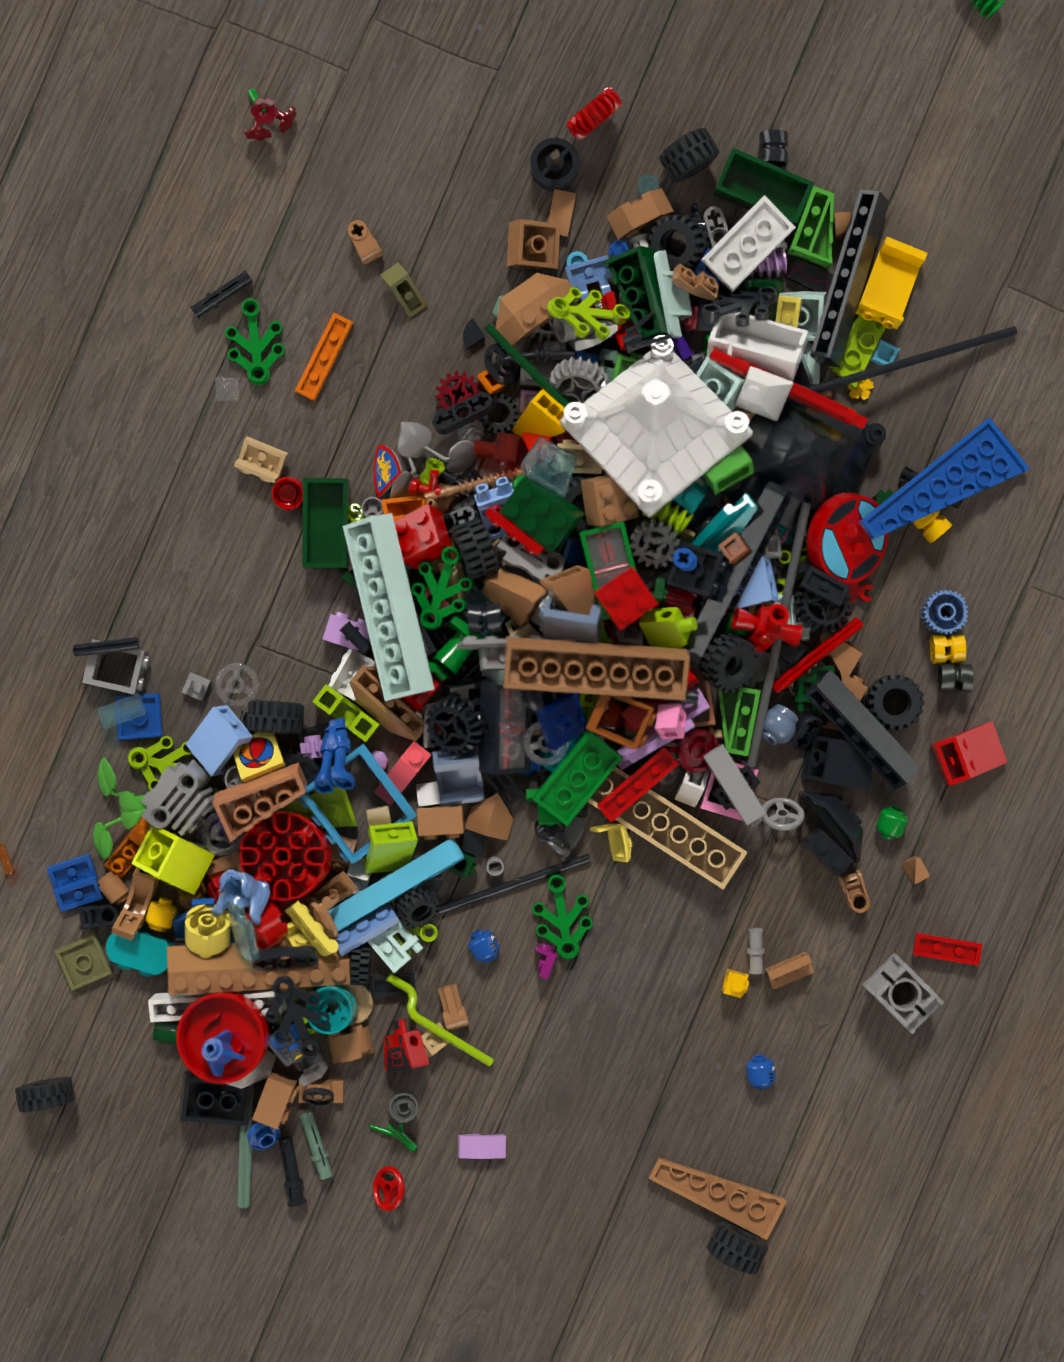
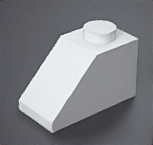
M710 768L700 773H692L685 769L675 800L696 807L704 792Z

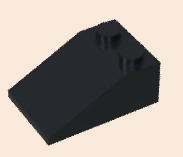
M184 1071L178 1113L180 1121L247 1126L252 1085L240 1089L228 1084L211 1083L199 1078L191 1071Z

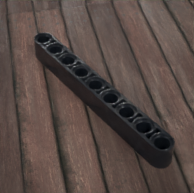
M773 481L769 482L756 504V512L740 536L750 549V552L733 565L727 561V571L724 575L721 574L718 580L721 583L718 595H713L712 600H707L697 619V630L691 631L687 644L683 647V649H687L690 655L689 665L698 670L703 669L700 665L702 661H705L703 654L708 653L707 647L709 644L713 646V640L716 638L720 639V635H722L791 501L792 491Z

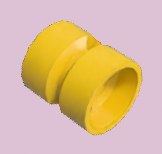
M940 510L912 522L917 529H923L922 535L929 543L935 541L952 526L945 516L939 515Z
M964 634L950 635L949 638H946L945 635H932L930 638V658L932 664L946 663L947 660L951 663H964L966 660V640Z

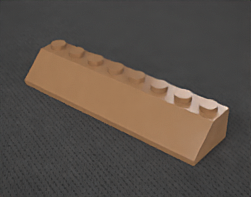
M506 637L503 687L685 700L690 655L687 649Z
M283 940L282 942H280L272 948H283L289 946L287 945L285 940ZM247 942L230 943L225 950L212 955L210 958H201L199 954L192 952L187 945L167 946L169 995L273 989L272 986L275 979L280 976L292 978L295 982V987L298 988L350 984L349 954L341 956L338 950L326 957L320 955L317 951L318 962L311 967L256 970L252 964L254 950ZM282 983V984H280V987H281L282 989H283V988H288V985L285 984V983Z

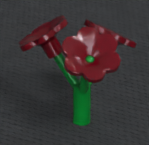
M250 89L247 92L254 104L250 108V113L254 116L255 121L253 122V128L244 131L246 138L256 140L271 138L272 133L269 129L262 128V124H272L274 117L281 121L279 125L280 132L285 133L291 127L297 114L296 108L291 107L289 111L284 113L278 110L272 98L267 97L263 99L259 97L255 89Z

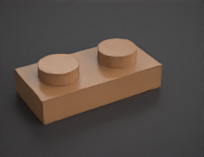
M342 871L314 891L312 896L317 900H322L325 896L328 897L338 893L340 897L337 903H339L358 887Z

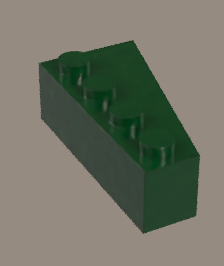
M638 246L603 262L612 273L611 278L614 284L618 286L622 294L621 298L631 312L630 316L634 325L650 312H655L653 317L637 329L642 339L650 340L657 336L669 334L667 332L655 267L654 249Z

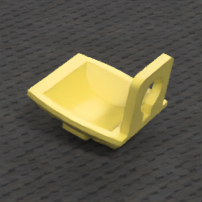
M607 823L590 828V831L593 832L608 831L613 860L629 862L631 859L632 842L626 826Z

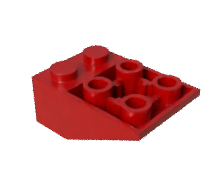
M993 721L930 743L943 782L947 786L968 780L1008 763Z

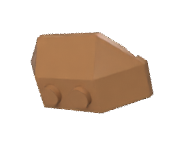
M536 273L500 299L496 329L515 346L554 318L547 310L549 301L555 297L564 298L570 288H572V285L568 280Z
M363 665L349 682L356 702L389 732L417 741L424 732V707L417 711L401 697L385 701L377 666Z

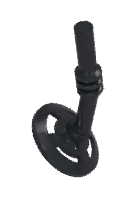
M494 343L485 351V367L489 375L496 382L502 385H512L520 377L521 366L505 350H502L498 343ZM536 349V351L521 353L527 361L536 360V362L540 360L541 362L545 360L546 362L550 360H569L571 357L574 359L576 357L575 351H550L549 349H546V351L544 349H541V351ZM493 351L497 353L495 364L492 362ZM515 363H516V366H517L516 374H515V372H514ZM497 371L504 375H509V378L503 377Z

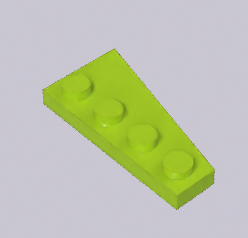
M860 315L852 324L840 368L827 367L839 377L864 371L885 327L874 320H866ZM858 382L849 385L855 389Z

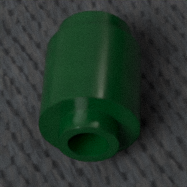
M163 1021L155 1023L153 1041H158L161 1044L177 1045L176 1036L179 1022Z

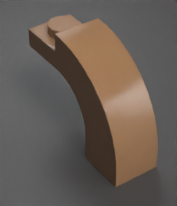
M138 867L135 869L127 901L112 927V934L133 941L138 930H141L145 923L149 904L151 901H154L160 879Z

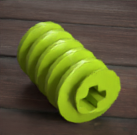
M670 500L651 515L650 521L659 518V524L661 520H664V524L667 523L666 527L671 524V529L674 528V531L680 534L693 514L686 518L687 510L685 509L679 513L680 505L677 504L671 508L672 500Z

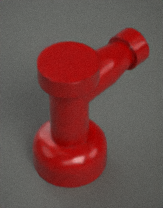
M430 471L429 486L421 484L420 479L413 477L409 485L408 494L416 496L419 493L435 492L438 500H440L439 494L443 487L438 486L439 471Z

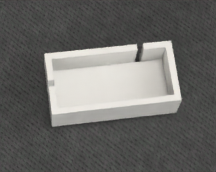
M732 312L720 316L709 337L707 356H710L713 348L735 358L738 356L790 381L794 380L805 351L808 331L770 320L757 321L755 316L749 315V325L747 327H738L736 325V315L740 312Z

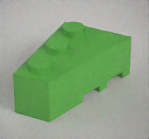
M815 186L812 187L787 254L827 269L830 268L832 265L834 193Z
M744 687L739 691L735 689V693H724L718 690L725 748L728 753L749 756L762 691Z

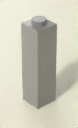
M721 744L703 755L702 757L744 824L749 825L751 823L752 826H755L764 820L762 816L766 814L765 810L724 745Z

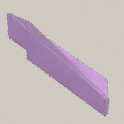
M694 687L691 690L699 691L697 706L680 703L687 714L685 733L695 728L691 719L710 708L698 687ZM656 719L653 726H648L645 731L648 737L643 748L639 746L638 750H634L624 745L617 751L623 756L622 760L618 763L621 770L674 740L661 738L655 729Z

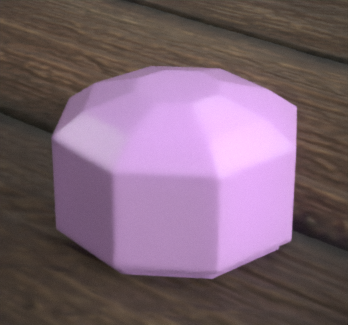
M375 750L371 753L381 768L385 769L388 763L387 756L384 752Z

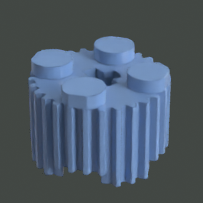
M940 590L931 593L932 595H928V598L924 599L923 607L920 608V619L922 623H925V627H929V631L932 630V633L941 635L952 634L962 629L961 627L965 626L964 622L968 621L966 619L968 617L966 615L968 613L966 610L968 606H965V598H961V594H957L956 591ZM946 607L948 616L942 617L940 610Z

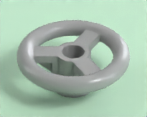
M774 798L762 805L766 812L762 816L763 822L773 829L780 831L793 830L804 821V810L797 802L791 799ZM776 805V814L768 817L767 810L771 806ZM784 805L794 808L798 815L789 813L788 810L784 809Z

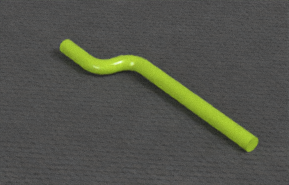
M392 973L389 974L386 981L407 993L409 997L407 1012L414 1022L490 1067L492 1065L493 1058L420 1015L416 1011L418 998L415 989Z

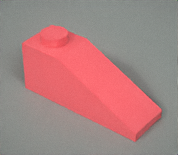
M413 741L387 774L400 793L403 792L432 755L417 741ZM380 783L374 793L391 806L395 800L383 784Z

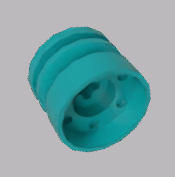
M341 985L324 986L318 989L317 992L321 995L320 1003L317 1006L306 1004V1008L318 1013L325 1011L330 1016L329 1023L324 1027L318 1026L316 1022L307 1019L311 1027L319 1033H338L349 1026L356 1017V998L350 990ZM310 996L311 1001H318L316 996ZM331 1003L332 1005L338 1006V1009L335 1010V1013L334 1011H329L328 1009L331 1006ZM319 1017V1020L321 1022L327 1021L326 1017Z

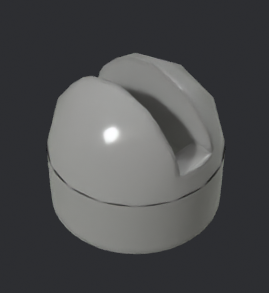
M491 857L486 863L487 872L493 876L500 875L504 870L503 861L498 857ZM500 862V864L489 867L491 864Z

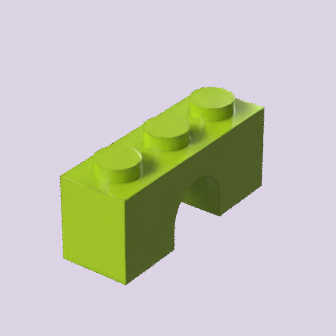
M325 684L313 700L314 704L336 719L344 718L346 720L345 726L365 742L369 741L381 725L340 692L331 688L329 684Z

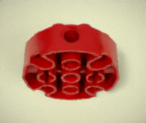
M290 810L272 813L268 818L256 823L243 836L240 845L241 872L249 874L257 881L268 883L270 888L269 899L287 901L305 897L321 886L330 871L332 861L331 844L325 836L326 832L322 826L319 827L313 818L307 814ZM284 852H287V853H288V855H287L288 859H286V860L284 859V857H285V853H284Z

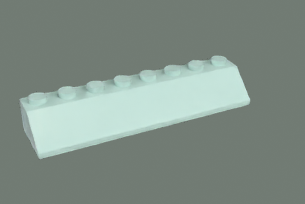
M392 513L371 516L343 526L385 701L433 690L432 677Z

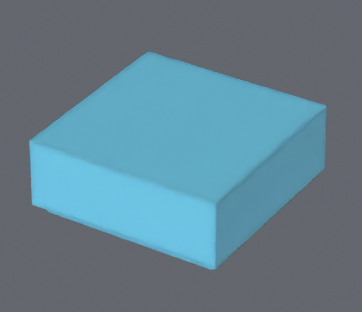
M880 339L870 361L880 366L894 362L900 349Z

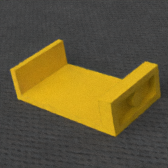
M886 237L879 249L856 314L861 315L866 320H874L881 323L885 328L897 330L904 320L902 316L919 269L928 253Z

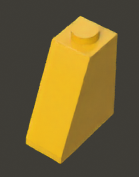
M542 389L531 400L511 431L522 440V433L525 432L549 437L564 433L566 429L560 424V420L564 417L565 408Z

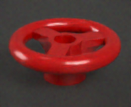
M385 1166L378 1171L374 1178L373 1197L380 1209L393 1211L402 1202L405 1184L398 1169L393 1166ZM386 1173H392L395 1179L386 1181L383 1176ZM379 1185L383 1188V1193L385 1194L384 1202L380 1197Z

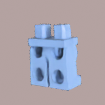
M507 477L497 479V488L491 490L484 483L476 486V495L474 497L481 521L485 525L491 540L501 538L506 533L503 528L493 525L485 513L493 505L498 504L500 507H503L514 491L512 483L509 482ZM500 528V530L496 533L489 532L491 530Z

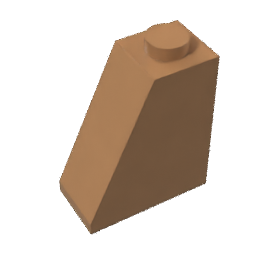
M577 565L540 579L541 586L548 590L547 594L560 611L590 615L592 605H596L591 575L587 568Z
M500 568L495 574L490 573L484 579L483 583H485V586L481 593L494 604L500 603L502 611L522 627L533 617L548 590Z

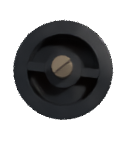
M562 138L543 140L532 152L530 160L531 175L534 181L545 190L554 191V189L564 190L568 188L577 178L579 171V156L575 147Z

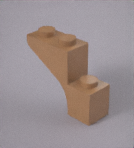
M835 632L820 633L818 636L820 644L824 643ZM847 641V643H842L827 656L837 671L841 682L861 701L868 687L863 685L865 681L855 675L851 678L849 675L862 653L858 651L859 647L856 644Z

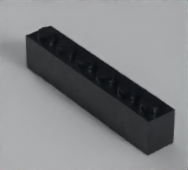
M829 670L818 676L806 690L805 695L894 790L908 784L920 766L854 696L853 692L841 682L837 675Z

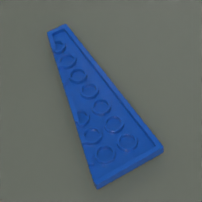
M989 417L858 523L873 540L1022 474L1029 469V466Z

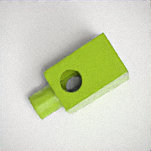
M677 607L651 609L642 615L639 621V625L651 647H683L687 644L690 631L697 630L695 617L684 619L680 609Z

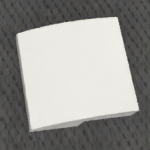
M609 319L598 321L610 329V334L607 338L618 330L617 325ZM594 330L592 336L581 339L576 337L575 340L569 341L568 344L575 351L595 346L604 340H599L595 336L596 330Z

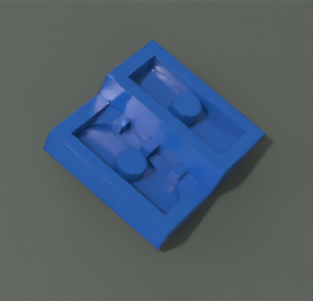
M90 853L47 867V872L54 887L53 893L61 912L104 898L102 891L99 889L100 885L97 883L99 878Z

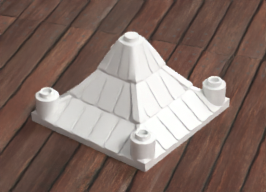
M671 339L651 344V351L583 404L577 402L569 404L565 408L564 417L560 420V424L648 517L672 500L753 434V431L748 427L749 421L747 416L741 412H732L673 352V342Z

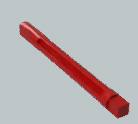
M713 348L709 359L731 368L732 372L745 378L750 366L784 378L738 356L735 358ZM793 382L787 396L848 425L853 424L864 429L868 418L857 414L856 410Z

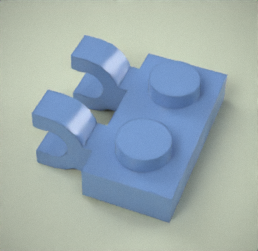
M608 255L564 268L567 279L572 287L578 288L582 293L580 302L584 301L589 295L586 286L588 284L598 282L602 296L607 292H611L608 279L612 277V273L603 262L608 259Z

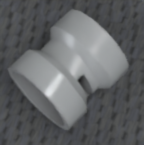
M368 497L364 500L361 509L366 518L383 515L381 500L376 497Z

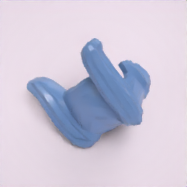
M232 869L226 871L219 881L221 884L219 892L221 893L217 904L211 909L212 915L220 916L226 910L228 903L240 907L249 906L251 921L259 924L261 913L270 895L268 883L257 881L245 872H238Z

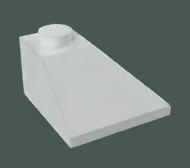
M750 366L735 406L777 421L793 382Z

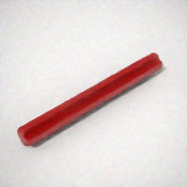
M854 618L776 679L772 686L774 691L780 693L863 628L864 625L861 620Z

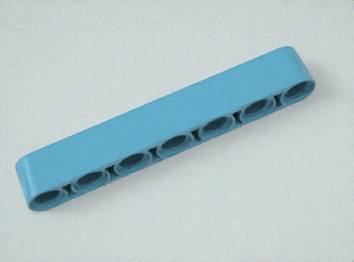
M449 839L332 908L328 913L332 917L338 933L403 896L405 892L408 893L410 889L420 886L462 861L465 857L455 839Z

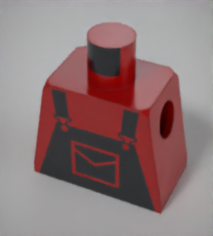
M405 1019L392 1021L394 1034L384 1036L385 1071L392 1072L429 1065L420 1031H407Z

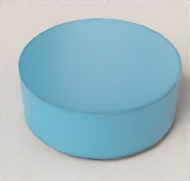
M573 252L568 256L566 266L588 261V258L582 252Z

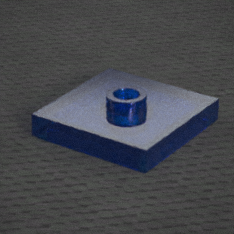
M569 692L536 713L547 747L552 752L588 730L586 729L587 723L577 693Z

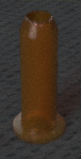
M0 844V860L6 873L4 876L17 870H14L5 846Z

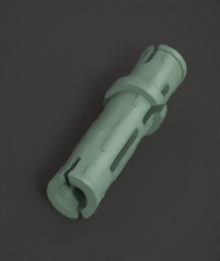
M311 1111L299 1117L313 1155L311 1160L315 1162L319 1179L324 1180L332 1177L333 1173L327 1158L329 1156L328 1151L324 1149L314 1113Z

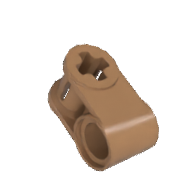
M355 220L349 224L348 234L364 265L384 255L364 222ZM358 227L359 230H362L361 236L355 234V228Z
M859 868L855 869L853 873L837 877L849 908L858 913L867 911L870 906V899ZM857 896H861L864 900V905L857 909L854 907L853 901Z

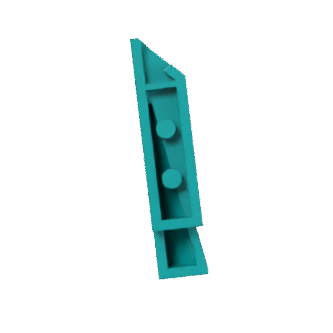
M748 494L743 495L734 507L730 504L724 507L691 544L723 554L718 546L735 532L739 535L742 533L757 510L756 504Z

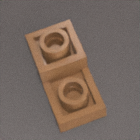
M681 263L674 268L672 283L695 296L713 301L717 298L719 284L713 277H709L703 271L696 276L692 270L684 267Z

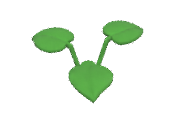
M103 757L99 765L98 785L105 796H110L111 794L120 796L121 817L104 826L101 822H97L94 826V846L104 861L110 857L113 848L112 838L108 832L109 827L122 821L126 829H131L137 824L147 808L141 802L145 795L135 796L134 793L128 791L118 792L115 790L117 784L116 777L106 757Z

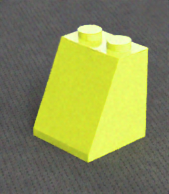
M151 825L131 864L158 879L195 895L215 855L163 828H156Z

